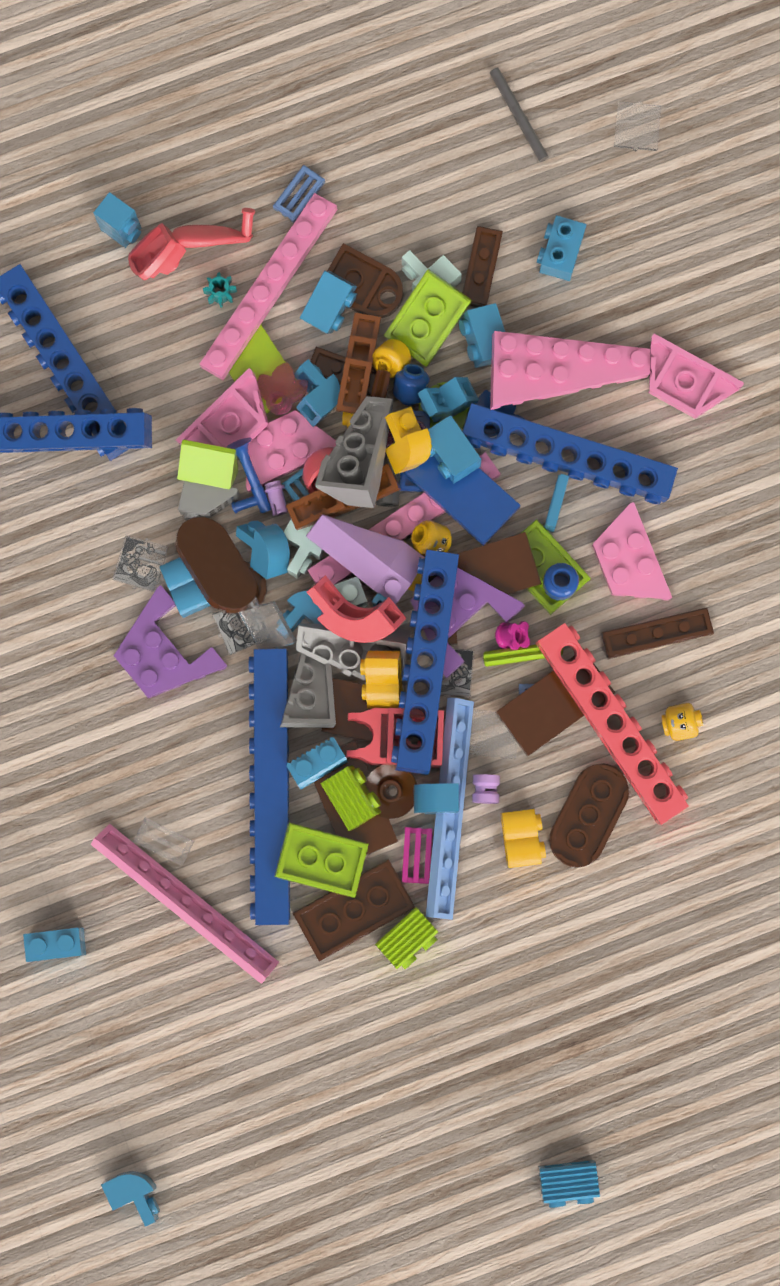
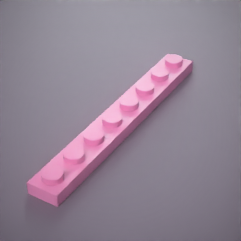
M316 193L313 194L200 362L202 369L221 380L225 379L338 210L337 205Z
M486 452L480 455L481 467L479 468L492 480L498 478L500 472ZM423 493L368 530L403 541L412 535L414 528L421 522L426 520L433 521L444 514L445 511L426 493ZM330 555L307 570L315 583L326 575L333 585L340 583L353 574Z
M111 824L94 838L91 843L94 848L262 984L279 964L278 960Z

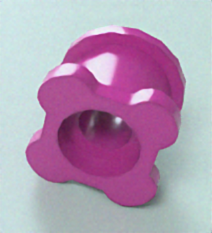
M521 621L519 624L500 623L495 632L496 642L502 649L511 648L512 650H518L519 647H529L528 623L526 621Z

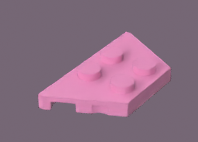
M653 334L650 344L649 394L696 419L742 388L744 382L664 338Z
M249 368L176 441L180 445L182 440H189L226 448L231 443L240 439L252 438L253 440L268 425L255 373Z
M294 410L269 422L249 443L248 453L260 484L264 486L304 467L306 460L319 449L334 448L336 440L319 427H313L303 415ZM246 476V489L250 493L252 492L251 486Z
M632 502L593 543V550L611 595L634 596L635 598L644 599L655 598L664 601L671 600L672 595L636 506Z

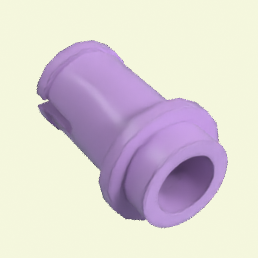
M280 480L265 484L266 489L264 491L268 495L272 515L278 516L288 513L283 493L284 485H281Z

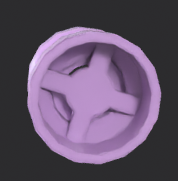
M487 774L473 775L475 792L472 794V803L498 804L500 795L497 793V786L500 784V776Z

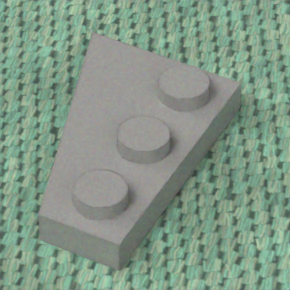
M300 653L280 727L334 728L336 718L331 664H323Z

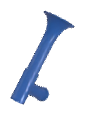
M252 438L240 439L226 447L236 450L237 457L242 464L253 493L251 497L231 503L235 514L258 505L260 513L271 510L270 503L262 484H260L248 453V445Z

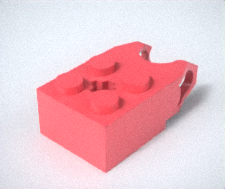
M373 708L361 713H348V721L357 722L370 729L372 742L365 748L347 750L346 758L359 759L367 764L376 766L384 764L396 765V763L391 762L393 746H399L400 738L399 735H395L397 718L402 719L404 708ZM414 709L410 712V718L414 722H422L425 719L424 713L419 709ZM438 710L431 768H440L442 766L444 710ZM408 738L406 739L408 748L416 750L421 747L420 741L414 745L411 744V741H408Z

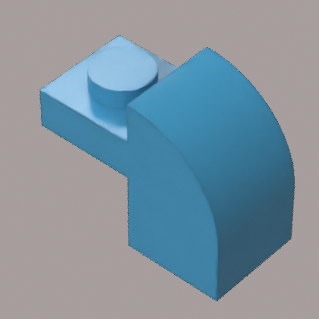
M308 359L297 369L293 376L309 393L300 401L296 408L314 427L337 405L340 384L334 374L325 379L319 367L313 365Z
M454 377L439 388H425L418 393L423 411L432 418L433 422L442 421L450 415L453 417L469 408L471 403L475 404L479 401L468 377Z
M250 521L247 524L237 526L236 537L252 548L250 567L265 579L288 573L290 549L286 535L279 525L275 523L265 526L262 522Z
M307 591L298 592L287 600L293 610L292 612L287 610L278 620L280 624L278 630L288 638L304 619H307L311 624H321L317 618L323 612L314 604Z
M459 783L414 785V813L459 812Z
M128 1171L101 1184L113 1211L134 1201L145 1227L156 1222L159 1218L157 1215L160 1212L159 1206L154 1197L149 1198L148 1193L154 1191L157 1186L147 1175L141 1172Z

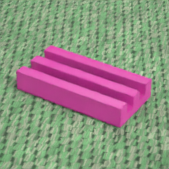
M405 827L402 883L429 884L432 829ZM410 833L416 834L413 877H408ZM421 834H427L424 878H419Z

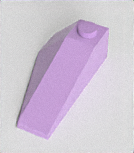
M324 514L319 517L306 535L308 539L378 594L380 593L386 598L390 597L395 605L416 577L419 557L424 558L423 555L402 540L391 538Z

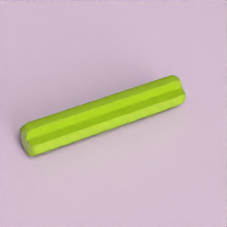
M536 644L529 645L527 648L519 647L518 650L506 648L485 651L483 653L484 665L487 667L545 658Z

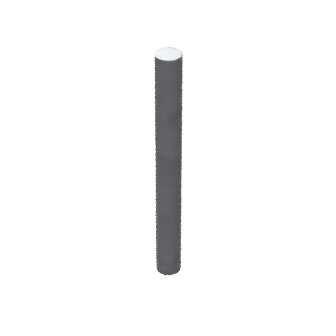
M495 68L491 70L490 75L536 157L539 162L545 161L549 156L500 69Z

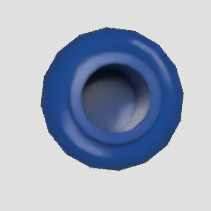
M408 364L404 366L403 370L398 371L395 375L393 384L394 396L407 406L420 403L421 399L418 393L428 388L430 382L429 375L419 365Z
M556 563L550 566L543 578L545 593L555 600L570 598L576 592L579 585V576L576 570L566 563Z

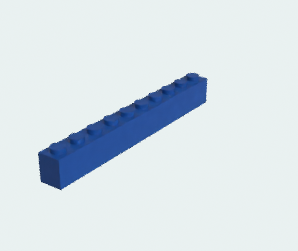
M254 649V656L249 657V673H254V683L249 684V700H254V711H249V727H254V738H249V753L254 754V765L249 767L250 782H254L255 792L250 793L249 797L250 809H255V820H250V837L255 836V848H250V864H255V875H250V892H255V903H250V919L255 920V925H290V881L274 877L289 823V770L287 768V762L289 763V727H280L288 700L287 649Z

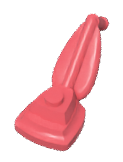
M252 208L242 209L241 232L217 225H184L175 228L171 232L169 228L161 223L151 230L129 253L130 269L142 280H147L149 277L155 278L159 272L168 275L174 271L186 252L185 248L247 243L253 237L252 225L255 210Z

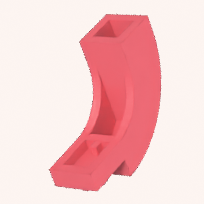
M326 575L307 591L314 604L323 612L317 618L320 623L334 634L350 641L367 643L381 640L393 633L406 619L390 597L371 608H361L351 604L342 596Z

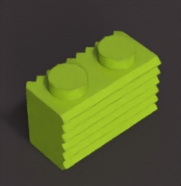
M353 765L347 766L320 783L348 831L357 828L381 813V810L378 808L381 806L378 797L373 791L369 792L364 784L367 782L365 775L359 768L355 769Z
M416 907L375 945L396 969L400 966L406 969L417 959L414 954L421 947L426 951L438 940L435 937L438 931Z

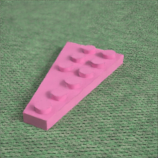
M494 331L492 334L490 410L509 404L518 405L524 401L534 399L542 400L571 394L586 388L595 389L616 382L619 384L647 378L650 374V349Z

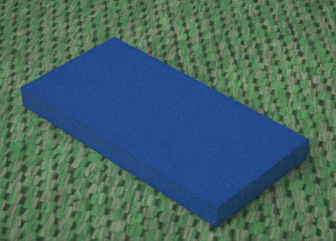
M435 456L429 457L426 462L417 468L404 472L413 483L483 546L520 508V504L480 468L454 484L450 478L445 479L438 470L437 465H439V462Z

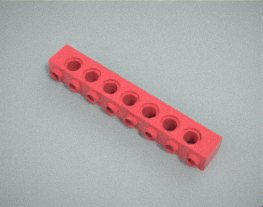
M564 623L535 644L574 699L656 823L662 825L689 807L685 801L688 799V796L680 785L675 786L670 779L673 774L664 762L659 763L655 757L657 753L656 748L649 739L646 741L639 733L642 728L633 716L631 718L628 717L624 711V708L627 706L619 694L613 695L608 687L611 685L610 680L603 671H597L593 665L596 660L587 648L582 649L578 643L580 636L572 625L568 627ZM563 647L573 649L575 655L571 662L562 659L561 650ZM580 669L586 670L590 675V680L585 685L580 684L576 679V673ZM595 692H600L605 697V703L602 707H596L592 703L591 698ZM610 715H616L620 719V727L617 730H612L607 725V719ZM627 737L632 738L636 743L635 750L632 753L624 751L622 746L624 739ZM643 760L648 761L651 765V771L647 776L641 775L638 771V765ZM658 783H662L666 787V795L661 799H658L653 792L655 785Z

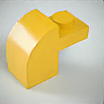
M412 407L388 414L385 419L395 443L386 448L385 452L396 475L417 468L427 461L431 452V438L428 428L421 430Z

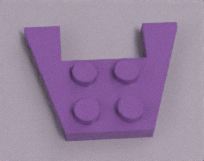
M457 568L448 638L487 603L506 623L518 614L525 605L519 600ZM436 576L430 582V585L434 587H439L443 584L439 576ZM412 598L410 601L414 610L417 611L418 600H413ZM428 602L424 605L428 613L435 614L439 611L438 605L434 602ZM424 629L428 641L436 638L433 630ZM448 643L443 675L446 678L465 662Z
M161 585L157 587L114 654L117 661L148 698L228 667L212 647L189 664L161 631L156 622L176 606L174 600Z

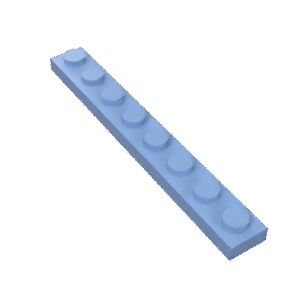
M447 698L442 766L440 767L439 784L459 783V812L436 813L426 917L453 920L474 701L460 698Z

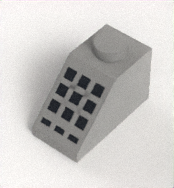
M184 481L178 510L181 515H184L185 520L195 517L211 518L231 505L232 502L237 501L240 493L237 488L224 489Z

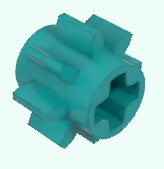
M218 272L217 277L213 279L207 277L209 287L203 288V292L207 295L211 294L208 297L209 304L215 301L222 308L223 303L227 301L233 303L231 293H236L237 288L233 285L229 286L232 283L231 276L225 279ZM217 287L219 289L224 288L225 291L223 293L221 291L216 292L215 289Z

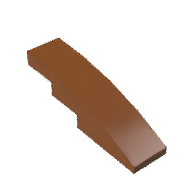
M361 313L354 314L336 411L355 414L367 396L373 363L372 356L376 349L381 317Z
M389 464L383 466L376 501L401 490ZM317 490L286 505L296 530L314 525L322 514L334 518L360 508L358 506L346 505L321 490Z

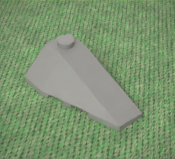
M366 396L351 418L350 426L343 436L340 435L335 442L336 446L330 455H326L321 462L315 484L317 489L346 505L374 508L380 487L389 426L385 417L392 413L393 399Z
M299 623L296 651L323 664L329 663L343 670V674L353 675L365 681V684L366 678L365 675H361L360 664L361 659H365L368 651H401L403 678L404 665L407 659V642L411 630L397 628L393 633L381 640L362 643L344 639L328 630L322 624Z

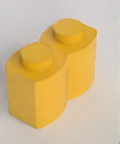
M368 651L365 659H361L360 664L361 675H365L366 684H362V700L367 701V709L399 708L400 693L403 691L401 651Z
M535 809L500 813L507 868L542 864L541 858H546L544 841L539 842L538 831L542 830L541 815L535 814Z

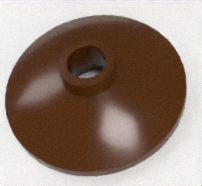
M384 764L375 768L366 778L367 782L364 784L369 792L373 791L381 803V806L378 807L381 813L378 816L386 819H395L406 815L414 807V785H417V782L411 772L395 770L396 765ZM391 785L397 788L395 796H391L388 793V788Z

